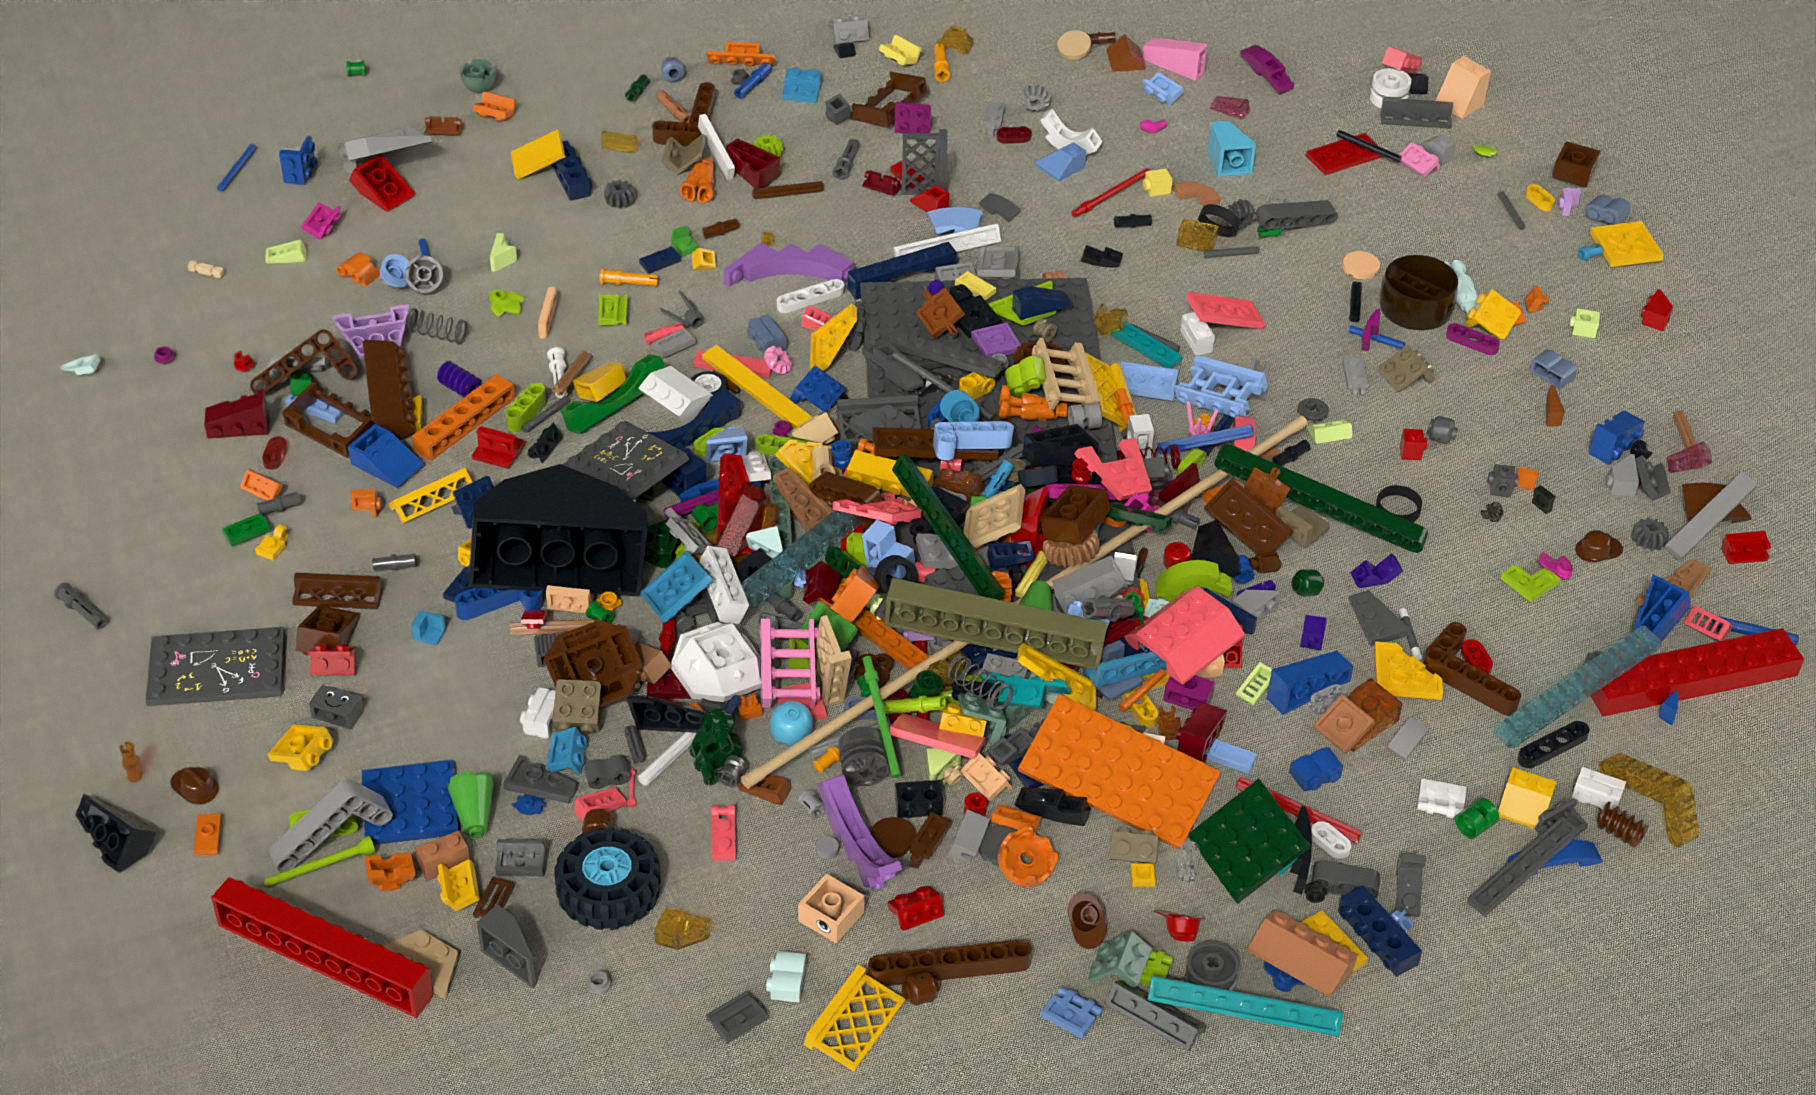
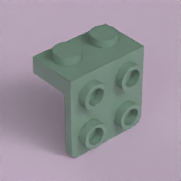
M966 692V694L959 693L958 699L964 714L987 720L985 731L989 743L995 744L1000 738L1004 737L1006 718L1002 709L994 710L988 703H984L979 697L973 696L971 692ZM997 700L994 701V707L1001 706Z
M1133 931L1119 935L1110 941H1104L1097 948V956L1090 966L1088 980L1095 982L1115 973L1130 987H1135L1140 982L1152 948Z

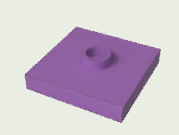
M1008 323L971 331L972 339L982 355L986 357H992L997 353L1004 354L1005 356L1014 354L1017 346H1021Z

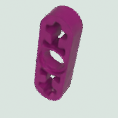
M1456 323L1450 324L1447 327L1446 338L1448 340L1487 355L1498 353L1500 341L1497 338ZM1468 338H1474V339H1477V341H1473V340H1470V339H1468Z

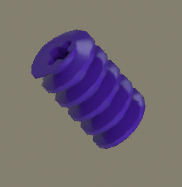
M452 361L443 363L437 373V379L440 384L450 388L463 398L482 385V380L479 377L470 374L469 371L464 370V368L459 367L457 364H453Z

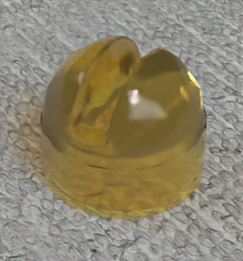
M762 232L761 243L772 246L775 243V235L771 232Z

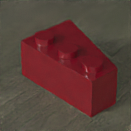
M1202 702L1197 709L1194 708L1191 717H1187L1183 728L1180 727L1176 736V740H1179L1177 750L1194 759L1205 762L1207 759L1206 751L1209 747H1212L1215 739L1218 738L1222 731L1227 710Z

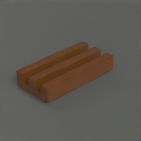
M492 877L473 911V916L475 918L483 917L495 907L496 903L504 908L514 890V883ZM496 884H498L499 886H498L496 892L493 894V896H492V898H491V901H490L488 907H487L486 910L484 911L483 908L485 907V905H486V903H487V901H488L490 895L492 894V892H493V890H494Z

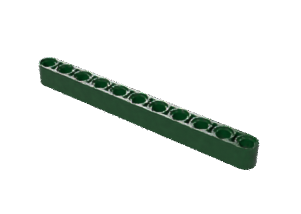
M1223 444L1220 447L1214 462L1218 469L1247 481L1255 467L1268 474L1271 473L1272 468H1277L1275 473L1278 469L1280 470L1277 479L1291 488L1286 496L1287 499L1408 551L1419 553L1423 550L1428 537V530L1423 526L1231 444Z

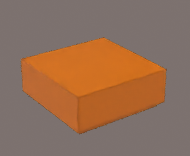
M1519 466L1517 486L1534 490L1539 471Z

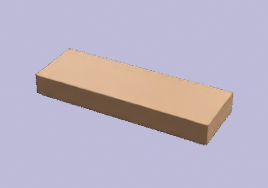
M548 287L538 322L540 339H546L557 304L555 287Z

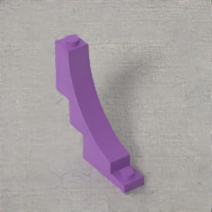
M760 243L724 269V284L730 287L742 278L752 282L757 279L783 274L810 275L827 280L840 279L845 284L848 279V271L854 270V262L822 244H818L809 252H806L790 243L778 252Z

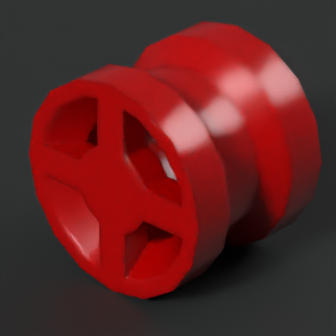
M1082 457L1073 461L1071 473L1072 479L1080 484L1088 483L1092 478V472L1087 468L1088 464Z
M980 793L968 794L964 800V816L966 811L970 810L985 817L986 797Z

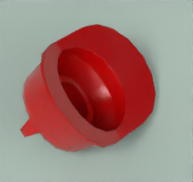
M1153 910V912L1165 916L1168 933L1177 941L1193 942L1198 934L1201 920H1206V918H1193L1166 910Z

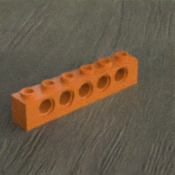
M495 374L412 435L414 451L430 461L434 460L515 399L514 384Z

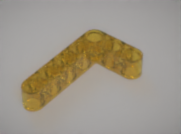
M1617 753L1600 762L1599 769L1602 774L1626 781V788L1663 804L1667 836L1672 845L1681 847L1698 838L1699 830L1695 797L1689 782L1623 753Z

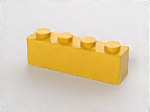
M855 450L847 468L848 478L872 485L878 490L881 489L892 492L895 495L910 497L892 471L896 460ZM916 466L930 487H932L934 483L933 470Z

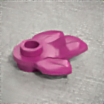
M1545 551L1541 553L1538 561L1543 567L1553 571L1561 580L1571 578L1573 566L1565 556H1561L1556 560Z

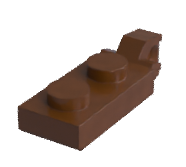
M930 812L911 842L910 853L912 855L910 856L911 863L909 866L918 869L924 858L929 860L951 827L952 820Z

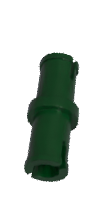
M640 75L630 85V89L625 93L628 101H634L638 95L643 93L644 87L649 83L646 75Z

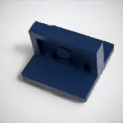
M484 476L452 492L457 503L451 507L453 513L462 515L468 529L472 528L474 502L494 487L490 476Z

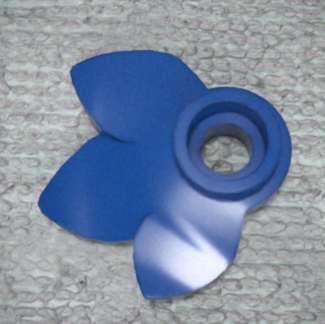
M1265 961L1264 969L1266 973L1272 976L1273 985L1276 989L1288 992L1295 985H1305L1302 981Z

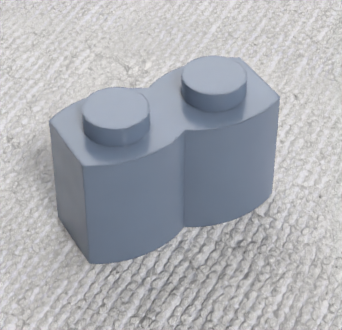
M1599 195L1586 205L1587 217L1594 221L1603 220L1609 224H1619L1630 214V202L1622 198L1613 199L1607 195Z
M1546 349L1532 360L1530 370L1537 377L1546 379L1555 388L1562 389L1575 379L1578 368L1569 360L1562 359L1556 352Z

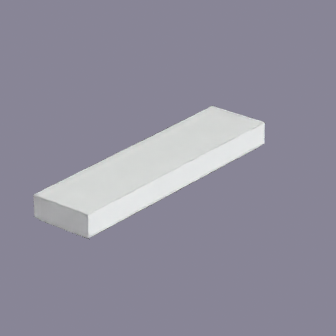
M699 115L698 128L700 132L706 136L705 141L726 179H733L735 171L733 162L707 115Z

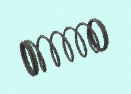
M412 308L407 314L405 324L407 332L415 333L418 331L420 335L428 333L429 337L437 336L439 340H444L447 337L449 342L456 341L460 345L464 343L467 337L468 323L465 320L460 319L457 322L455 339L451 341L448 339V335L453 325L452 317L448 319L446 324V336L440 338L438 333L443 325V315L438 317L436 334L431 336L429 330L434 321V314L432 312L428 316L427 332L424 334L419 331L424 320V311L418 312L416 308ZM415 310V322L410 330L409 320L412 312ZM421 312H423L422 321L419 326V318ZM432 314V321L428 329L429 318ZM440 317H442L441 325H440V328H439V330H438L439 319H440ZM451 319V326L449 332L447 333L448 324ZM464 323V324H465L464 335H463L461 341L459 342L458 337H459L460 332H461V330H462V324Z
M960 655L952 660L947 670L948 679L955 681L959 686H963L966 691L972 692L973 696L980 697L982 702L988 703L994 710H1000L1009 703L1013 691L1010 685L1004 684L1002 680L996 682V676H988L986 669L979 671L978 664L971 666V659L965 655ZM965 658L957 666L955 678H951L950 672L953 665L959 659ZM966 661L963 672L956 677L958 668ZM973 666H977L978 671L975 677L965 684L964 681L968 671ZM985 671L986 678L983 683L973 690L976 677L979 673ZM990 677H994L995 680L991 689L984 695H981L984 683ZM963 678V684L958 683L957 680ZM972 682L971 690H968L965 686ZM1000 682L1003 683V685L999 686V687L993 692V694H992V696H991V700H990V694H991L993 688L996 686V684H998V683H1000ZM1004 687H1008L1009 695L1001 706L994 707V701L1002 694ZM980 688V695L974 694L973 691ZM989 693L988 701L983 700L982 697Z

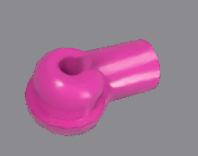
M1164 119L1158 122L1144 120L1140 123L1142 130L1152 134L1167 126Z

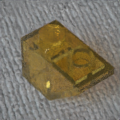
M665 908L654 928L655 943L679 950L705 941L710 937V921L702 917L685 914L680 910Z

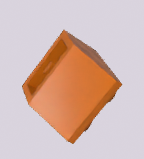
M863 565L858 570L855 568L852 570L844 582L846 586L841 585L831 599L834 602L831 609L850 623L854 621L879 587L878 583Z

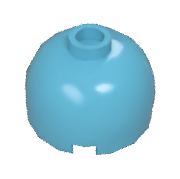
M792 700L782 702L771 713L769 721L771 735L779 743L781 741L786 743V746L794 745L812 733L814 723L812 713L807 706L800 702Z

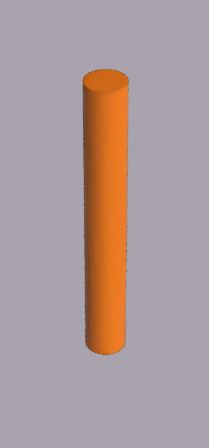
M1159 669L1118 706L1119 709L1125 712L1164 678L1166 672L1163 669Z

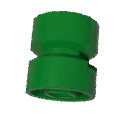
M1480 798L1456 815V825L1464 836L1475 839L1499 821V812L1490 800Z

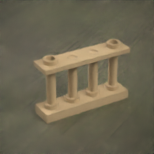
M1039 338L1036 345L1033 346L1032 356L1043 359L1046 381L1042 385L1050 410H1054L1059 401L1081 403L1083 407L1087 403L1097 402L1100 404L1101 400L1082 343L1075 342L1071 350L1060 351L1047 349L1044 338ZM1049 357L1067 359L1070 366L1051 363ZM1054 372L1072 374L1075 380L1056 378ZM1059 386L1077 388L1079 395L1060 393Z

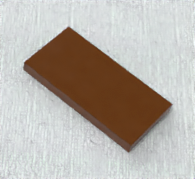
M1232 478L1204 507L1205 511L1255 554L1276 552L1294 533L1290 527Z

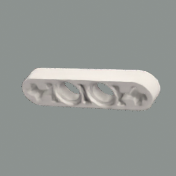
M832 279L781 295L776 300L777 310L781 313H789L808 307V305L811 306L840 297L844 294V282L840 279Z

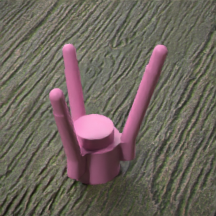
M1187 401L1190 437L1210 433L1218 411H1214L1207 428L1201 424V418H1198L1197 424L1193 425L1191 405Z

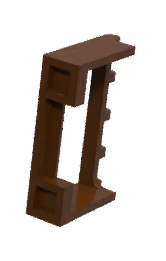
M890 72V80L886 82L887 86L879 88L877 95L868 97V102L865 105L852 104L853 112H851L850 119L889 127L895 122L896 103L889 102L883 108H876L874 106L894 89L911 92L901 102L917 103L928 93L925 77Z
M312 382L282 412L285 425L349 458L348 446L376 423L371 420V415L368 417L369 411L364 409L359 413L353 410L352 402L348 401L344 405L336 401L338 395L332 393L330 396L323 394V387H317L316 383ZM318 399L362 422V424L348 438L335 432L330 436L304 422L303 415L301 414Z

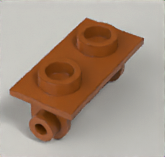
M425 117L426 134L451 136L461 134L463 123H461V119H458V117H445L444 122H442L441 117Z

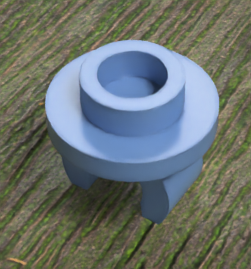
M1397 909L1391 917L1406 931L1413 925V922L1410 918L1404 916L1407 913L1406 910L1400 912Z

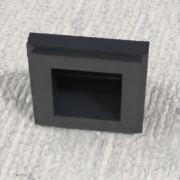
M852 42L835 44L833 46L838 57L841 59L856 55L855 46Z

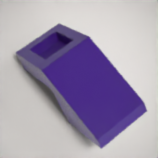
M1390 554L1376 566L1365 560L1350 573L1358 588L1388 584L1401 574L1403 569L1396 556Z

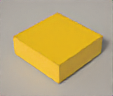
M1131 863L1132 887H1155L1154 863Z

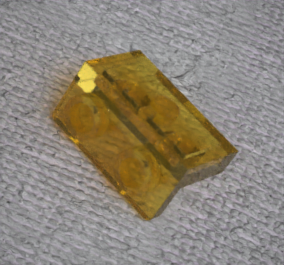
M1100 304L1094 319L1096 330L1099 329L1100 335L1123 329L1128 317L1126 308L1121 310L1115 308L1108 313L1105 304Z

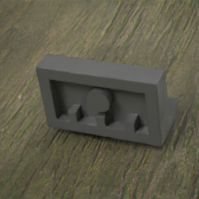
M1643 455L1635 459L1642 486L1652 501L1671 493L1662 463L1653 466L1650 461L1647 462Z

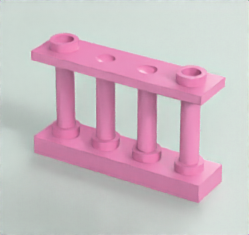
M761 619L762 708H771V701L776 698H810V708H815L816 700H820V687H816L814 640H817L818 627H814V619H809L808 629H774V627H770V619ZM774 638H808V649H775V647H771L770 640H774ZM775 658H809V669H775V667H771V660ZM775 678H809L810 689H776V687L771 686V680H775Z

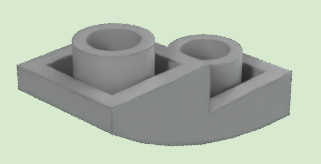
M1410 717L1386 749L1403 761H1406L1414 748L1419 745L1427 734L1429 728L1413 717Z

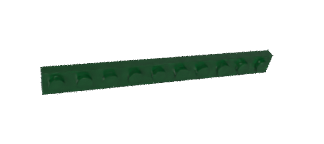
M901 454L892 468L898 480L917 507L922 510V514L978 594L982 597L1000 600L1005 593L1001 585L908 454Z

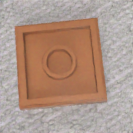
M1342 694L1312 726L1346 755L1376 722Z

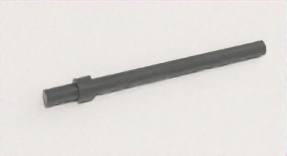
M897 350L893 353L892 357L946 393L956 390ZM974 400L979 406V414L991 421L995 414L982 407L983 404Z

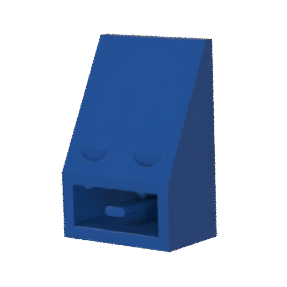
M374 424L348 446L351 465L395 488L400 487L424 466V463L394 434L377 424Z

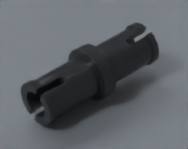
M1134 213L1130 214V216L1114 217L1115 228H1136V226H1151L1152 224L1151 214L1135 215Z
M1303 439L1294 446L1286 447L1285 451L1272 458V462L1283 466L1290 461H1296L1300 455L1311 450L1309 442Z

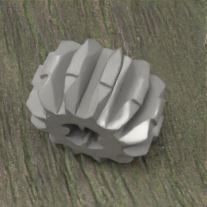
M1033 82L1032 86L1027 84L1026 88L1023 89L1021 102L1024 104L1025 109H1030V112L1032 110L1038 112L1039 109L1045 110L1046 106H1049L1051 94L1047 86L1042 87L1041 83L1035 85Z

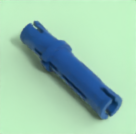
M764 62L758 69L752 71L751 76L734 90V95L738 98L741 94L739 99L744 98L754 86L761 83L764 77L772 71L771 65H767V62Z

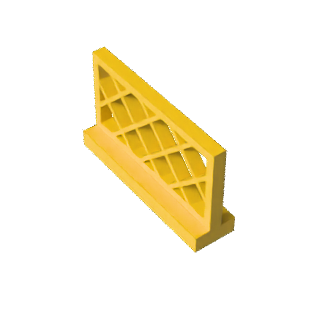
M1085 353L1101 400L1099 404L1101 416L1118 424L1121 432L1128 425L1125 424L1121 412L1117 409L1118 403L1114 392L1117 391L1119 395V388L1126 389L1129 401L1132 402L1121 365L1115 362L1110 366ZM1133 405V408H1132V409H1133L1134 415H1137V414H1136V411H1135V408H1134V405Z
M859 964L807 1032L804 1046L811 1050L814 1047L853 1072H855L905 1003V999L866 975V969ZM865 983L874 988L875 994L863 995L862 987ZM890 998L897 1004L891 1008H884L882 999ZM877 1000L879 1009L868 1011L865 1001ZM861 1002L863 1011L851 1013L849 1005ZM881 1015L883 1023L871 1026L869 1016ZM865 1017L867 1026L855 1028L853 1018ZM848 1019L850 1029L838 1030L836 1022ZM869 1032L870 1041L859 1043L857 1033ZM852 1034L854 1044L842 1045L840 1036ZM835 1036L838 1046L829 1047L822 1043V1041L827 1037ZM856 1049L857 1059L852 1062L845 1057L844 1051Z

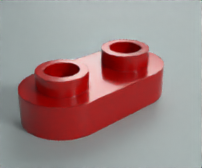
M1474 639L1464 641L1461 655L1465 661L1490 674L1493 668V661L1482 643Z

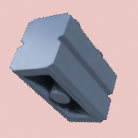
M765 314L748 321V337L755 341L759 351L762 350L765 353L773 345L776 348L781 347L782 351L786 350V336L770 315Z

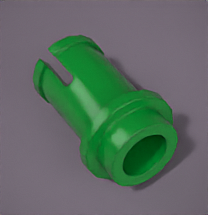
M1258 226L1257 232H1261L1258 234V237H1278L1282 234V228L1264 229L1263 226Z
M864 675L860 676L857 679V685L860 688L861 697H868L871 695L869 684H866Z

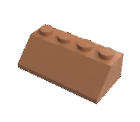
M1276 909L1265 918L1247 949L1253 955L1328 997H1331L1350 978L1358 954L1352 952L1348 947L1341 946L1330 940L1328 936L1310 929L1306 924L1300 923L1290 918L1286 913Z

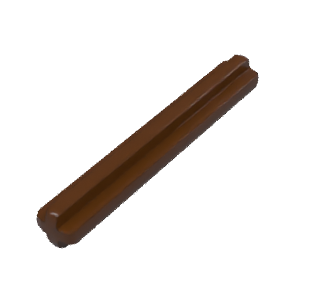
M822 181L755 188L752 190L753 199L815 193L822 192L824 187Z

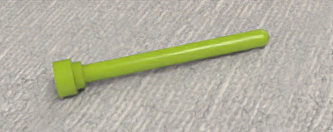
M370 836L361 838L360 842H357V845L268 877L264 880V884L270 887L358 854L361 856L374 854L375 849Z

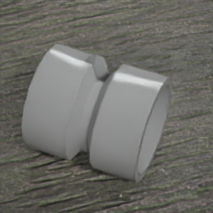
M1094 402L1087 403L1084 407L1081 404L1069 406V425L1078 424L1083 429L1085 427L1088 429L1101 428L1102 416L1099 404Z

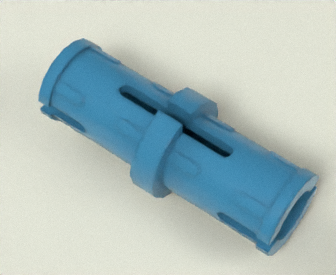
M1004 459L995 475H991V481L984 492H982V495L987 498L995 496L1001 486H1005V480L1015 466Z

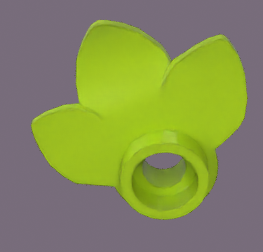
M495 289L489 295L491 311L496 316L501 317L504 312L520 315V303L525 301L521 294Z

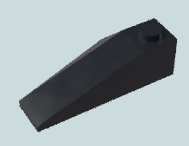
M1214 520L1199 526L1191 560L1214 562L1218 564L1219 572L1225 573L1229 577L1241 574L1240 558L1220 523Z
M634 695L627 696L626 698L637 730L697 733L704 717L708 713L661 696Z
M83 794L75 814L85 832L90 833L92 836L94 847L100 849L103 854L101 857L103 862L116 872H122L147 855L154 841L156 831L87 794Z

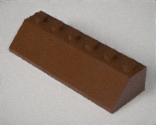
M364 340L363 350L371 420L378 426L390 431L399 440H402L416 431V418L414 416V404L410 389L411 379L408 373L409 366L406 358L407 352L394 341Z

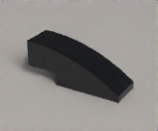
M1021 787L1015 802L1017 808L1028 813L1069 825L1085 826L1091 811L1087 797L1065 796L1063 789Z

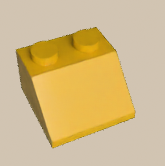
M1512 767L1498 810L1499 817L1535 829L1539 822L1538 817L1549 808L1557 781Z

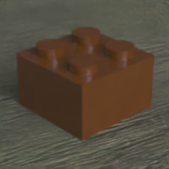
M1566 141L1556 160L1552 178L1587 187L1596 170L1600 150Z

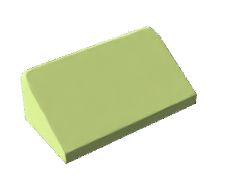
M1346 420L1307 426L1312 439L1317 444L1349 439L1353 436L1352 424Z

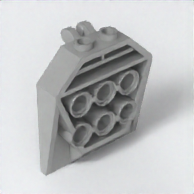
M411 127L341 142L339 143L338 153L340 158L343 157L345 161L343 166L345 172L351 174L357 166L355 162L357 158L430 142L432 139L431 136H426Z

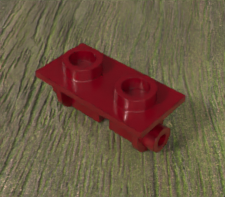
M873 170L866 171L864 177L867 179L862 186L871 190L895 196L902 187L900 180L896 177L884 175L882 179L881 173Z

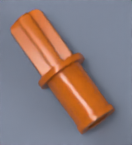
M1119 388V395L1117 391L1114 392L1118 403L1117 409L1121 412L1125 424L1128 425L1129 416L1134 415L1133 404L1129 401L1126 389Z

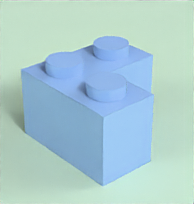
M876 520L862 535L866 565L876 568L881 560L890 555H900L915 565L914 549L896 542L895 529L890 524ZM898 564L893 566L887 574L902 579L906 575V569Z

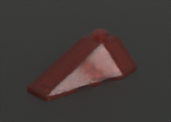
M746 481L734 495L716 547L726 548L732 560L748 545L746 539L748 533L766 529L771 512L765 491Z

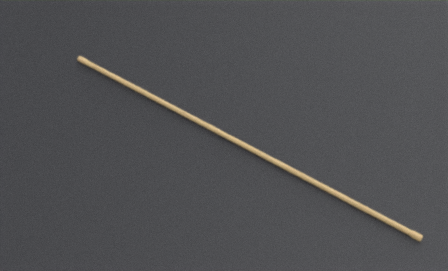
M1304 416L1297 417L1288 423L1287 426L1247 452L1257 456L1261 455L1291 434H1295L1306 427V418ZM1220 469L1155 510L1154 513L1170 514L1230 474ZM1145 524L1143 526L1132 525L1101 545L1099 553L1095 555L1094 559H1090L1089 562H1084L1082 565L1069 566L1047 580L1046 583L1053 590V580L1098 561L1150 526ZM1023 596L1013 603L1019 604ZM954 640L880 688L881 699L884 700L913 681L919 672L930 670L970 643ZM869 695L763 765L754 768L742 776L741 781L743 785L749 789L774 770L873 707L872 695Z

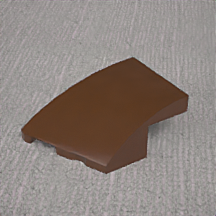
M1717 483L1682 484L1688 522L1726 486ZM1739 504L1721 522L1729 520L1732 523L1751 520V515Z

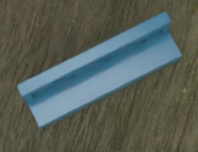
M1148 651L1147 653L1143 652L1102 662L1097 670L1087 668L1086 674L1095 687H1100L1156 673L1159 669L1167 670V666L1163 659L1152 651Z

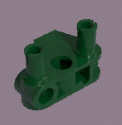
M668 520L648 526L644 560L659 568H668L675 561L676 549L682 542L669 532L670 528L666 525Z
M714 709L706 714L689 747L690 755L695 758L694 767L702 773L706 785L717 783L718 777L714 769L723 767L724 762L730 755L740 757L744 751L738 734L732 732L734 727L733 717L730 714H726V711L723 709Z

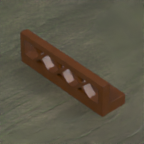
M297 572L294 574L295 592L292 599L293 606L318 607L320 605L357 609H378L382 594L380 576ZM300 593L311 595L306 599L299 598ZM324 595H331V596H332V597L329 598L328 600H324V599H321V598H320V597H322V596H324ZM345 596H352V597H353V598H352L351 600H349V601H346V600H342V599H341V598H343V597H345ZM366 597H375L374 602L364 601L363 599Z

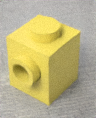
M1167 169L1146 172L1145 180H1143L1144 190H1147L1150 197L1170 194L1172 177Z

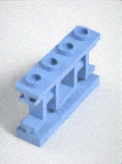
M1197 355L1193 360L1195 366L1190 368L1193 379L1189 384L1180 382L1174 387L1177 400L1182 403L1189 401L1191 405L1212 411L1217 410L1218 413L1235 418V415L1246 416V411L1250 410L1246 399L1251 393L1260 395L1262 392H1265L1268 385L1265 373ZM1217 383L1227 386L1223 393L1212 391ZM1239 385L1243 386L1242 390H1238Z

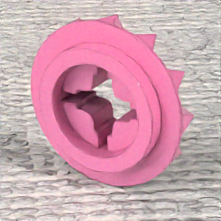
M773 345L765 351L764 359L774 372L786 374L791 370L793 364L790 361L791 357L787 356L786 351H782L781 347L776 348Z

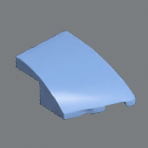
M949 207L927 212L936 234L953 230V233L977 228L980 225V218L983 217L981 210L967 207Z

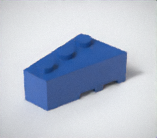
M1624 410L1614 415L1612 418L1614 420L1607 419L1604 425L1597 424L1589 454L1610 465L1615 459L1618 460L1625 450H1629L1636 440L1641 439L1644 434V420Z
M1653 574L1649 590H1647L1644 604L1641 606L1634 626V633L1638 644L1655 651L1690 609L1691 602L1688 591Z

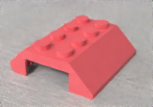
M1199 586L1187 588L1175 597V601L1167 603L1146 619L1144 625L1137 626L1125 635V640L1136 650L1139 649L1138 642H1140L1166 662L1167 674L1183 685L1244 638L1245 633L1229 608Z

